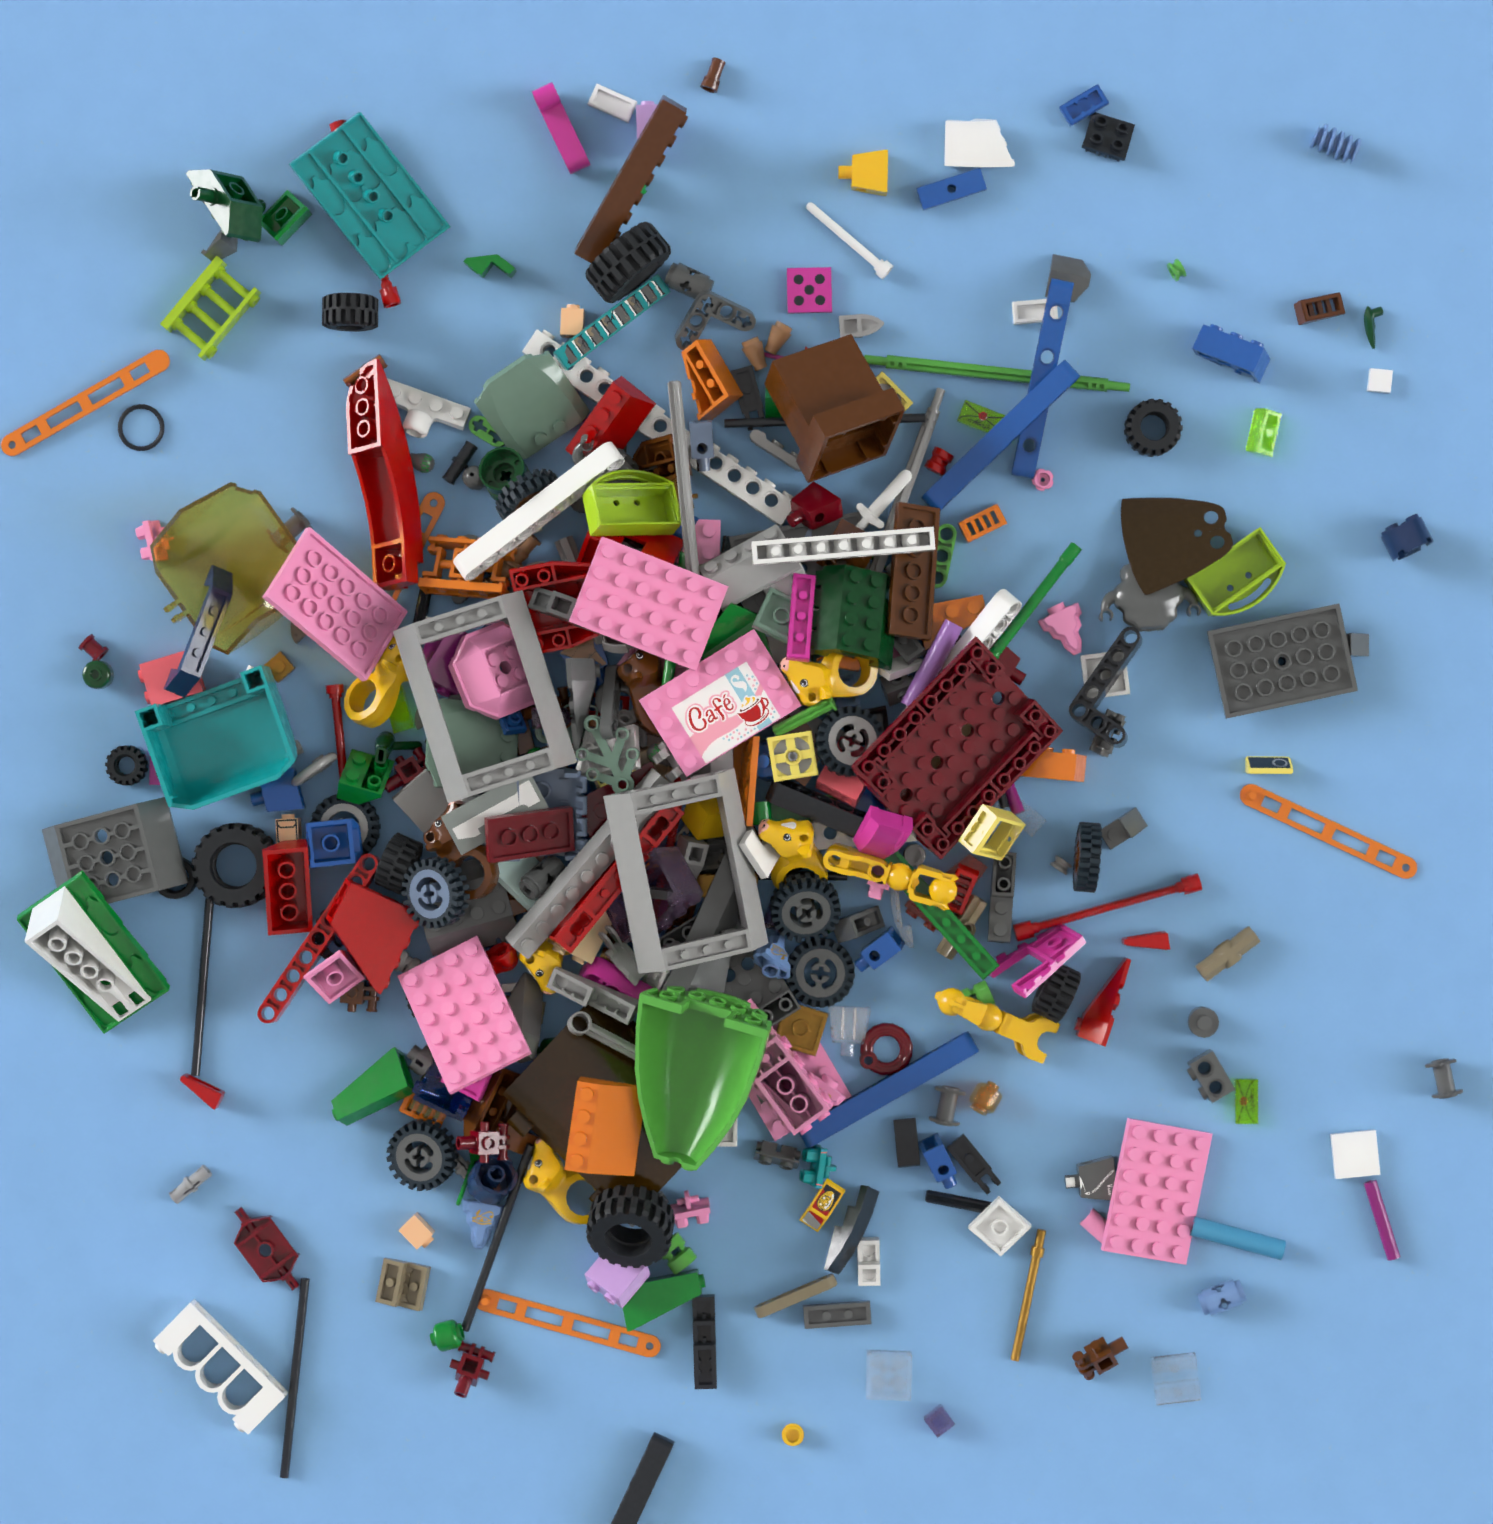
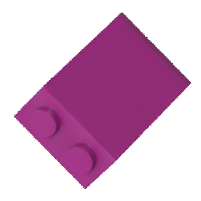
M465 631L433 643H426L423 648L437 693L445 697L459 694L448 665L452 657H454L461 637L468 634Z

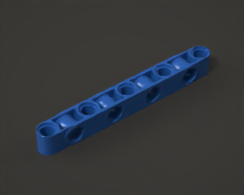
M1051 278L1027 395L1058 365L1074 282ZM1054 306H1059L1062 310V315L1058 319H1053L1050 315V310ZM1046 350L1051 351L1053 354V359L1050 363H1043L1041 360V354ZM1048 408L1019 435L1011 475L1034 479ZM1027 439H1032L1035 442V447L1031 451L1023 449V442Z

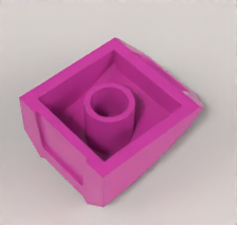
M870 805L853 841L859 852L886 859L897 852L910 836L913 830V818Z

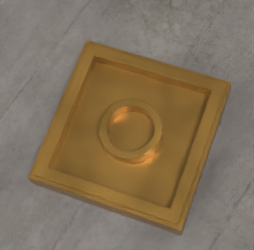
M800 1005V1010L779 1022L776 1033L781 1037L785 1036L792 1045L790 1049L816 1057L828 1013Z

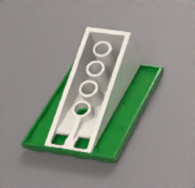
M82 870L18 914L17 921L26 931L25 943L52 965L103 1034H105L168 992L170 985L167 983L164 975L149 959L147 952L123 925L120 917L105 901L103 894Z

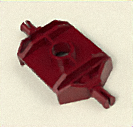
M240 1207L234 1212L242 1222L234 1241L235 1246L262 1282L285 1280L293 1291L300 1285L292 1276V1270L300 1253H296L271 1219V1215L251 1218ZM262 1244H268L271 1247L272 1252L270 1255L264 1256L261 1254L260 1246Z

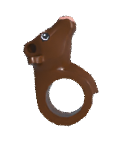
M639 649L618 666L617 674L622 680L623 685L629 688L634 714L640 728L649 735L661 737L639 702L641 698L661 687V659Z
M458 800L448 803L444 813L433 822L431 828L423 836L424 842L427 844L425 845L427 851H435L438 857L448 858V862L454 861L456 863L454 868H461L464 859L469 856H473L481 862L485 873L482 884L475 890L470 888L464 890V893L470 894V899L467 900H474L486 897L492 892L498 883L500 872L498 862H487L486 846L479 845L463 855L460 854L441 819L445 814L465 804Z

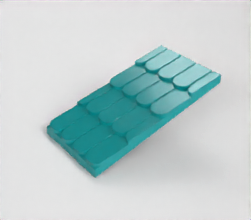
M361 112L355 114L289 163V166L305 187L315 197L324 211L331 217L353 248L360 254L379 279L384 278L451 227Z

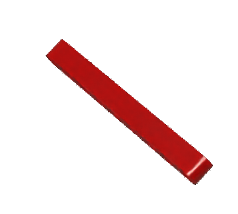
M373 854L363 855L347 878L353 881L355 877L359 876L363 881L362 885L368 888L374 879L380 861L379 857ZM368 858H373L375 861V867L372 870L365 868V861ZM339 890L259 1007L257 1016L261 1022L274 1023L280 1019L305 982L303 976L316 966L336 936L335 931L328 924L326 916ZM319 932L323 933L325 937L324 943L321 945L315 942V935ZM305 951H309L312 954V960L308 964L302 960V955ZM294 969L300 974L297 982L290 980V972ZM281 988L287 992V997L284 1001L279 1000L277 997V992ZM267 1007H271L274 1010V1017L270 1020L264 1015Z

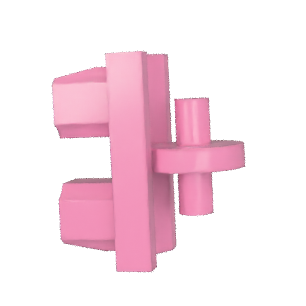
M159 520L143 521V525L135 529L137 538L139 540L146 539L148 547L141 548L140 550L141 558L151 561L167 560L166 549H169L168 540L174 539L173 534H166L165 527H161Z
M879 865L872 868L876 875L884 873V869ZM867 880V884L870 885L868 897L881 900L884 889L889 891L890 886L887 882L883 884V881L873 882Z
M687 1190L684 1191L685 1198L676 1199L677 1203L670 1205L673 1209L675 1224L678 1229L689 1225V1217L696 1216L697 1224L709 1222V1213L711 1212L708 1197L699 1199L698 1195L690 1196Z

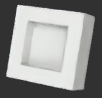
M1370 368L1367 391L1391 393L1393 370Z

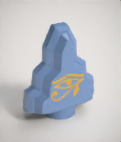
M777 931L768 937V944L754 951L753 962L762 968V974L766 977L788 979L790 977L791 965L788 962V953L784 949L785 939Z
M477 1199L463 1200V1212L467 1214V1224L472 1228L471 1240L475 1249H483L489 1241L491 1231L497 1228L504 1205L499 1203L495 1205L485 1204Z

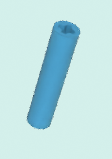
M1194 1217L1190 1236L1278 1260L1283 1258L1286 1247L1285 1240Z

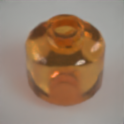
M991 1081L978 1083L969 1098L972 1104L971 1108L984 1116L994 1113L1002 1100V1094L998 1091L999 1086Z

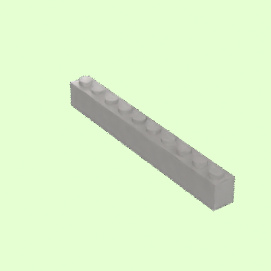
M651 768L634 789L652 788L670 783L655 769ZM656 811L635 815L638 832ZM608 819L505 937L509 944L527 959L532 956L615 860Z

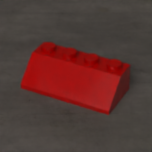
M620 376L612 382L565 450L572 455L575 446L580 443L581 436L584 434L588 435L585 443H590L594 440V446L591 451H583V454L593 452L606 442H612L616 448L624 449L656 403L624 377Z
M306 839L285 840L262 849L268 936L310 932L313 928Z

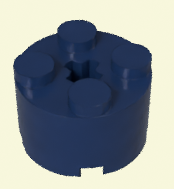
M1418 514L1406 518V521L1400 526L1398 523L1385 528L1386 531L1381 533V539L1393 562L1397 558L1400 560L1420 551L1423 544L1428 546L1434 542L1422 517H1419Z
M498 1154L489 1155V1163H480L479 1159L471 1168L467 1177L468 1193L485 1204L495 1205L502 1201L512 1191L518 1180L517 1170L515 1171L512 1165L513 1162L509 1157L508 1160H497Z

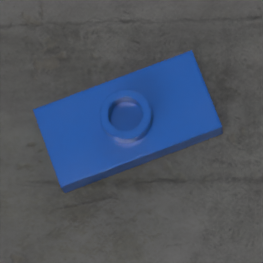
M1097 84L1061 105L1059 109L1071 127L1109 105V101Z

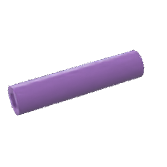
M947 619L944 620L901 703L909 706L938 676L963 629L962 627Z

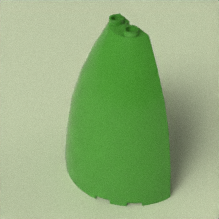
M668 986L667 990L659 991L657 988H652L640 993L636 1021L635 1075L641 1114L654 1158L668 1165L678 1162L684 1170L696 1171L728 1133L749 1097L764 1057L772 1021L767 1020L768 1015L763 1010L750 1008L751 1003L740 998L701 988L685 991V988L681 986Z

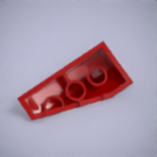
M1124 957L1082 1013L1081 1018L1077 1017L1074 1030H1076L1078 1037L1106 1047L1115 1019L1111 1013L1119 1005L1120 994L1118 991L1124 987L1131 959Z

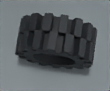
M124 745L116 747L106 758L108 759L107 763H105V766H107L106 773L117 784L133 785L139 783L141 779H144L145 772L148 771L146 755L139 748H135V746ZM124 757L132 758L135 763V768L130 774H124L119 769V762Z

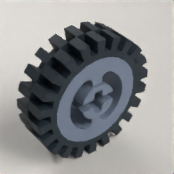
M432 857L415 862L413 866L408 868L410 872L404 875L407 881L402 882V887H406L407 890L401 891V894L408 898V900L403 901L404 906L410 905V908L406 910L407 913H415L412 919L419 921L421 926L426 925V928L429 929L440 928L458 922L460 917L466 913L463 909L468 908L469 903L464 902V900L470 899V894L464 893V890L469 889V884L463 885L462 883L467 878L465 875L459 876L463 870L460 867L454 868L456 863L454 861L448 862L449 859L446 857ZM432 878L437 881L435 883L429 884ZM442 901L440 907L434 904Z

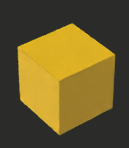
M717 798L686 804L683 811L685 814L681 819L697 840L724 836Z

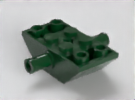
M211 169L187 171L186 175L193 186L190 190V197H192V200L202 201L208 207L212 218L217 221L221 232L225 236L245 241L259 242L261 240L262 218L266 204L264 200L257 199L243 176Z

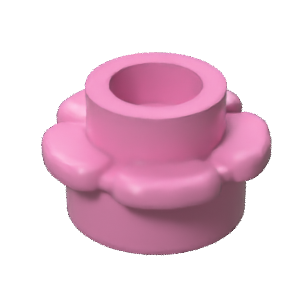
M1038 469L1035 472L1034 479H1032V484L1040 491H1044L1046 488L1049 489L1053 485V474L1049 470Z

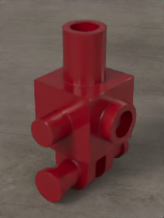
M418 747L412 752L417 757V760L414 756L405 760L402 755L395 759L397 765L394 766V775L387 781L385 787L387 793L401 786L404 788L423 770L427 769L425 753L422 747Z
M480 1122V1130H470V1136H458L456 1138V1147L458 1150L470 1149L469 1153L480 1155V1163H489V1155L498 1154L497 1160H508L507 1149H510V1144H507V1139H510V1135H508L509 1124L498 1123L499 1131L489 1130V1122Z
M462 1341L461 1346L458 1348L459 1352L463 1351L461 1360L452 1359L449 1366L456 1369L455 1380L458 1381L454 1391L456 1396L466 1398L471 1385L476 1387L479 1378L488 1380L490 1372L483 1370L484 1360H489L492 1363L496 1352L485 1350L484 1346L477 1348L475 1343L470 1345Z

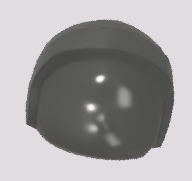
M470 466L465 469L462 474L464 484L472 490H481L484 484L479 477V467Z

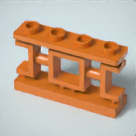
M438 534L436 537L429 536L430 546H428L427 551L431 555H436L433 572L422 571L423 578L419 577L418 587L425 594L491 599L510 593L507 590L510 582L506 577H501L504 561H515L514 554L516 555L518 551L516 547L479 576L470 581H465L462 575L459 574L453 560L477 540L465 536L449 538L443 534ZM445 549L454 550L452 560H445L447 553ZM443 569H450L449 578L451 580L441 579ZM485 572H492L490 579L492 583H483Z

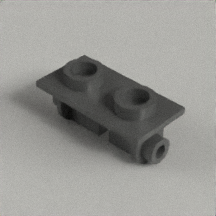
M1109 709L1106 710L1105 716L1120 726H1124L1126 723L1124 721L1125 716ZM1104 720L1101 721L1098 729L1104 725ZM1116 731L1113 734L1120 735L1121 732ZM1112 734V735H1111V740H1112V741H1117V739L1112 738V737H1113V734ZM1095 735L1089 750L1108 758V755L1112 754L1114 747Z
M765 1140L757 1142L756 1150L758 1151L755 1152L754 1159L758 1160L760 1164L771 1165L773 1163L780 1165V1168L785 1170L797 1169L798 1160L801 1155V1151H798L797 1148L782 1145L781 1151L776 1152L777 1143Z

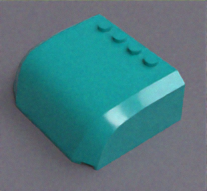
M260 665L240 672L241 678L167 705L153 704L135 711L168 807L191 810L201 808L278 780L296 761L297 747L270 667Z

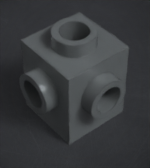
M905 675L888 681L883 676L879 677L881 689L889 707L901 703L913 680L912 675Z

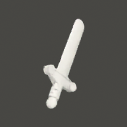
M909 470L901 471L869 508L865 507L862 503H858L856 509L859 511L862 519L856 526L864 530L871 524L878 529H882L884 522L878 517L912 478V473Z

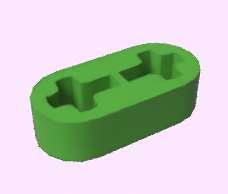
M477 415L470 419L469 429L475 436L493 447L505 446L501 441L494 443V438L489 433L491 431L495 434L497 433L485 417ZM482 420V425L488 429L486 432L481 429L476 432L474 431L476 427L473 424L475 421L479 423Z

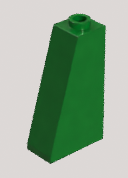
M395 1047L390 1049L331 1100L334 1108L332 1109V1114L335 1120L348 1126L416 1093L417 1091L404 1053Z
M698 1269L679 1272L675 1275L673 1273L648 1278L623 1307L627 1332L701 1295L702 1288L706 1287L704 1275L699 1274Z

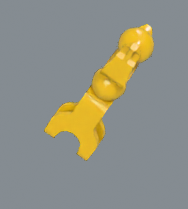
M840 843L832 844L823 857V864L830 871L860 877L873 882L883 881V884L887 882L890 888L896 891L907 890L910 900L929 906L933 905L942 910H949L948 903L952 902L957 895V887L954 881L959 878L955 874L944 873L941 870L923 864L919 865L917 869L914 868V870L904 863L892 865L893 862H890L888 864L881 858L861 853L854 847ZM833 855L840 857V859L834 858ZM879 865L884 869V873L876 875L872 867ZM920 874L935 878L929 885L930 896L915 890V887L919 884Z
M947 988L935 994L939 1009L945 1015H959L977 1025L981 1030L994 1031L997 1034L1012 1039L1018 1053L1042 1064L1047 1054L1039 1050L1037 1045L1038 1038L1045 1032L1057 1033L1060 1027L1059 1023H1055L1036 1013L1029 1014L1024 1018L1017 1017L1000 1010L995 1004L983 1003L975 998L965 996L957 988Z

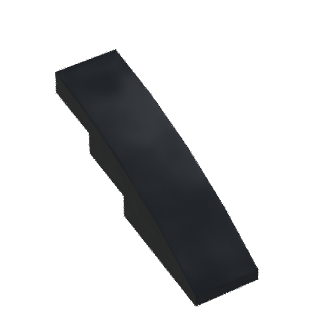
M860 1186L856 1206L848 1205L843 1226H835L824 1266L825 1270L839 1275L850 1260L869 1224L879 1191L869 1186Z
M715 1294L699 1295L692 1299L695 1389H717Z

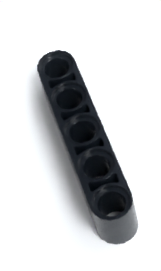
M773 779L765 797L768 802L851 837L855 836L866 815V812L789 780L774 782Z
M656 1432L653 1433L611 1524H637L675 1441Z

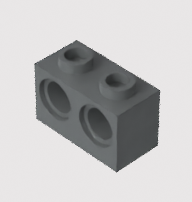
M1211 1049L1187 1062L1190 1067L1187 1069V1072L1193 1081L1197 1079L1201 1087L1198 1088V1091L1204 1100L1208 1099L1213 1103L1235 1090ZM1201 1062L1209 1064V1069L1205 1073H1199L1198 1066ZM1213 1081H1219L1220 1089L1217 1092H1211L1209 1089Z

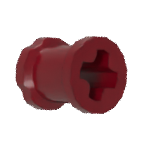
M90 634L78 648L89 654L93 658L92 661L101 660L109 649L101 646L94 639L95 636Z

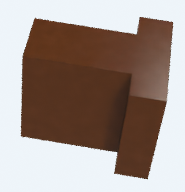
M852 334L773 360L764 384L800 449L796 462L808 483L886 456L905 412V408L894 388L883 391Z

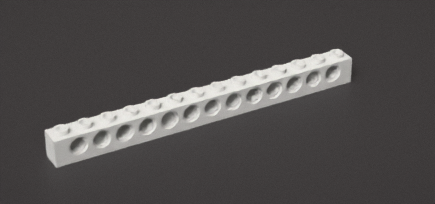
M536 330L522 352L524 355L532 354V356L544 354L543 351L546 348L553 347L557 350L564 342L560 345L553 340L555 336L548 331L543 330L540 332ZM553 356L573 387L595 403H598L603 396L599 392L601 385H611L613 382L609 378V372L601 367L598 369L590 365L592 361L586 357L577 362L571 370L565 371L557 358ZM584 372H591L593 374L592 380L588 383L581 381V375ZM655 405L637 431L649 439L672 434L671 419L664 415V409ZM658 421H663L667 424V428L663 432H657L654 429L655 424ZM686 430L690 464L692 468L697 470L696 459L691 458L690 431ZM713 443L714 458L720 459L722 466L717 470L710 467V471H701L700 473L782 527L787 515L792 512L790 501L793 496L786 491L780 493L774 489L776 485L766 478L762 481L756 477L758 473L749 466H746L744 469L738 465L739 460L729 453L725 456L719 452L721 448ZM698 444V446H701L706 451V444ZM735 470L741 474L739 481L732 482L728 479V474L731 471ZM756 483L759 486L758 493L749 494L746 490L748 484ZM767 496H775L778 499V503L774 507L767 506L765 503Z

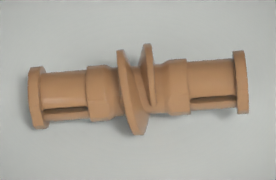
M532 534L516 547L518 551L516 555L514 554L515 561H504L501 577L509 579V569L524 567L522 562L529 557V554L537 545L540 546L542 544L537 537ZM491 575L483 579L484 583H492L490 581Z

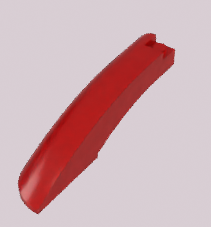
M374 359L360 369V377L357 378L355 384H351L347 395L348 455L352 456L365 501L372 549L373 582L383 590L408 589L410 585L419 583L418 564L424 563L420 508L411 456L399 411L379 359Z

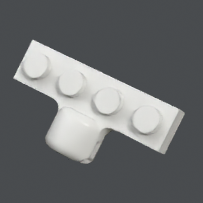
M387 378L397 407L407 411L403 422V428L407 434L416 438H424L434 422H440L459 430H464L471 413V408Z

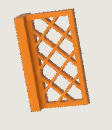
M752 736L733 748V768H735L746 826H753L760 736Z

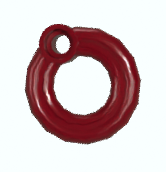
M881 1023L873 1026L865 1033L861 1041V1055L859 1058L861 1066L879 1075L888 1076L903 1070L908 1066L912 1058L913 1044L910 1036L902 1027L893 1023ZM890 1036L898 1042L900 1052L894 1061L882 1062L877 1059L873 1048L875 1042L880 1037ZM867 1056L872 1057L873 1061L871 1064L864 1062Z

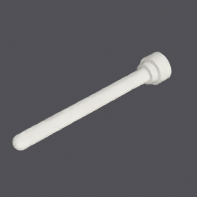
M810 202L806 205V209L874 266L875 274L883 280L894 267L889 261L879 260L814 203Z

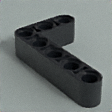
M1126 627L1121 631L1069 706L1070 716L1075 722L1115 748L1123 747L1127 743L1128 735L1122 726L1096 709L1142 644V636L1135 627ZM1129 634L1137 635V639L1133 643H1127L1126 637ZM1122 652L1124 653V658L1119 662L1114 661V654ZM1103 671H1111L1109 679H1100V674ZM1092 688L1098 689V695L1095 698L1087 697L1088 691ZM1078 707H1085L1086 711L1083 716L1077 717L1074 715ZM1097 719L1104 720V725L1100 729L1093 728V722ZM1114 732H1122V738L1119 741L1111 740V735Z

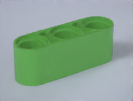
M943 524L939 527L937 551H945L947 553V560L945 562L937 561L936 572H939L943 577L940 584H935L936 589L946 583L957 531L950 524ZM942 529H949L952 532L950 540H943L941 538L940 531Z

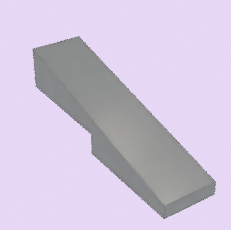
M557 966L554 968L546 986L584 1007L590 1005L626 1025L634 1020L638 1010V999Z

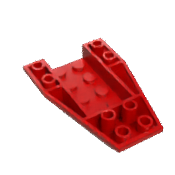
M549 561L509 569L513 591L523 590L527 606L537 587L552 592L554 590L577 599L591 563ZM529 609L542 653L573 648L600 635L573 626L569 622Z

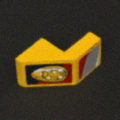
M827 1178L822 1185V1189H818L812 1202L799 1220L818 1232L828 1220L846 1190Z

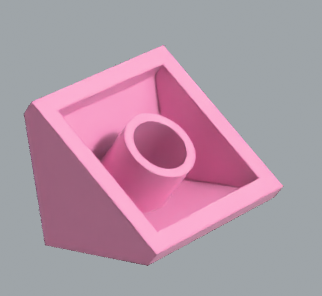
M346 950L337 951L303 976L328 1004H331L365 979Z

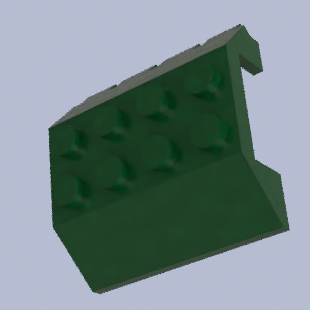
M846 564L823 566V570H818L815 573V587L821 589H815L813 608L819 610H813L812 630L816 631L811 632L810 649H814V654L826 657L832 652H838L869 659V666L891 670L895 636L886 635L890 576L885 573Z

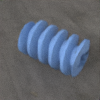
M1324 124L1321 128L1319 126L1310 144V149L1318 144L1319 153L1324 148H1327L1326 156L1335 152V160L1342 155V163L1351 159L1352 164L1360 148L1361 139L1358 138L1353 143V135L1350 134L1344 139V131L1336 135L1337 129L1335 127L1328 132V124Z

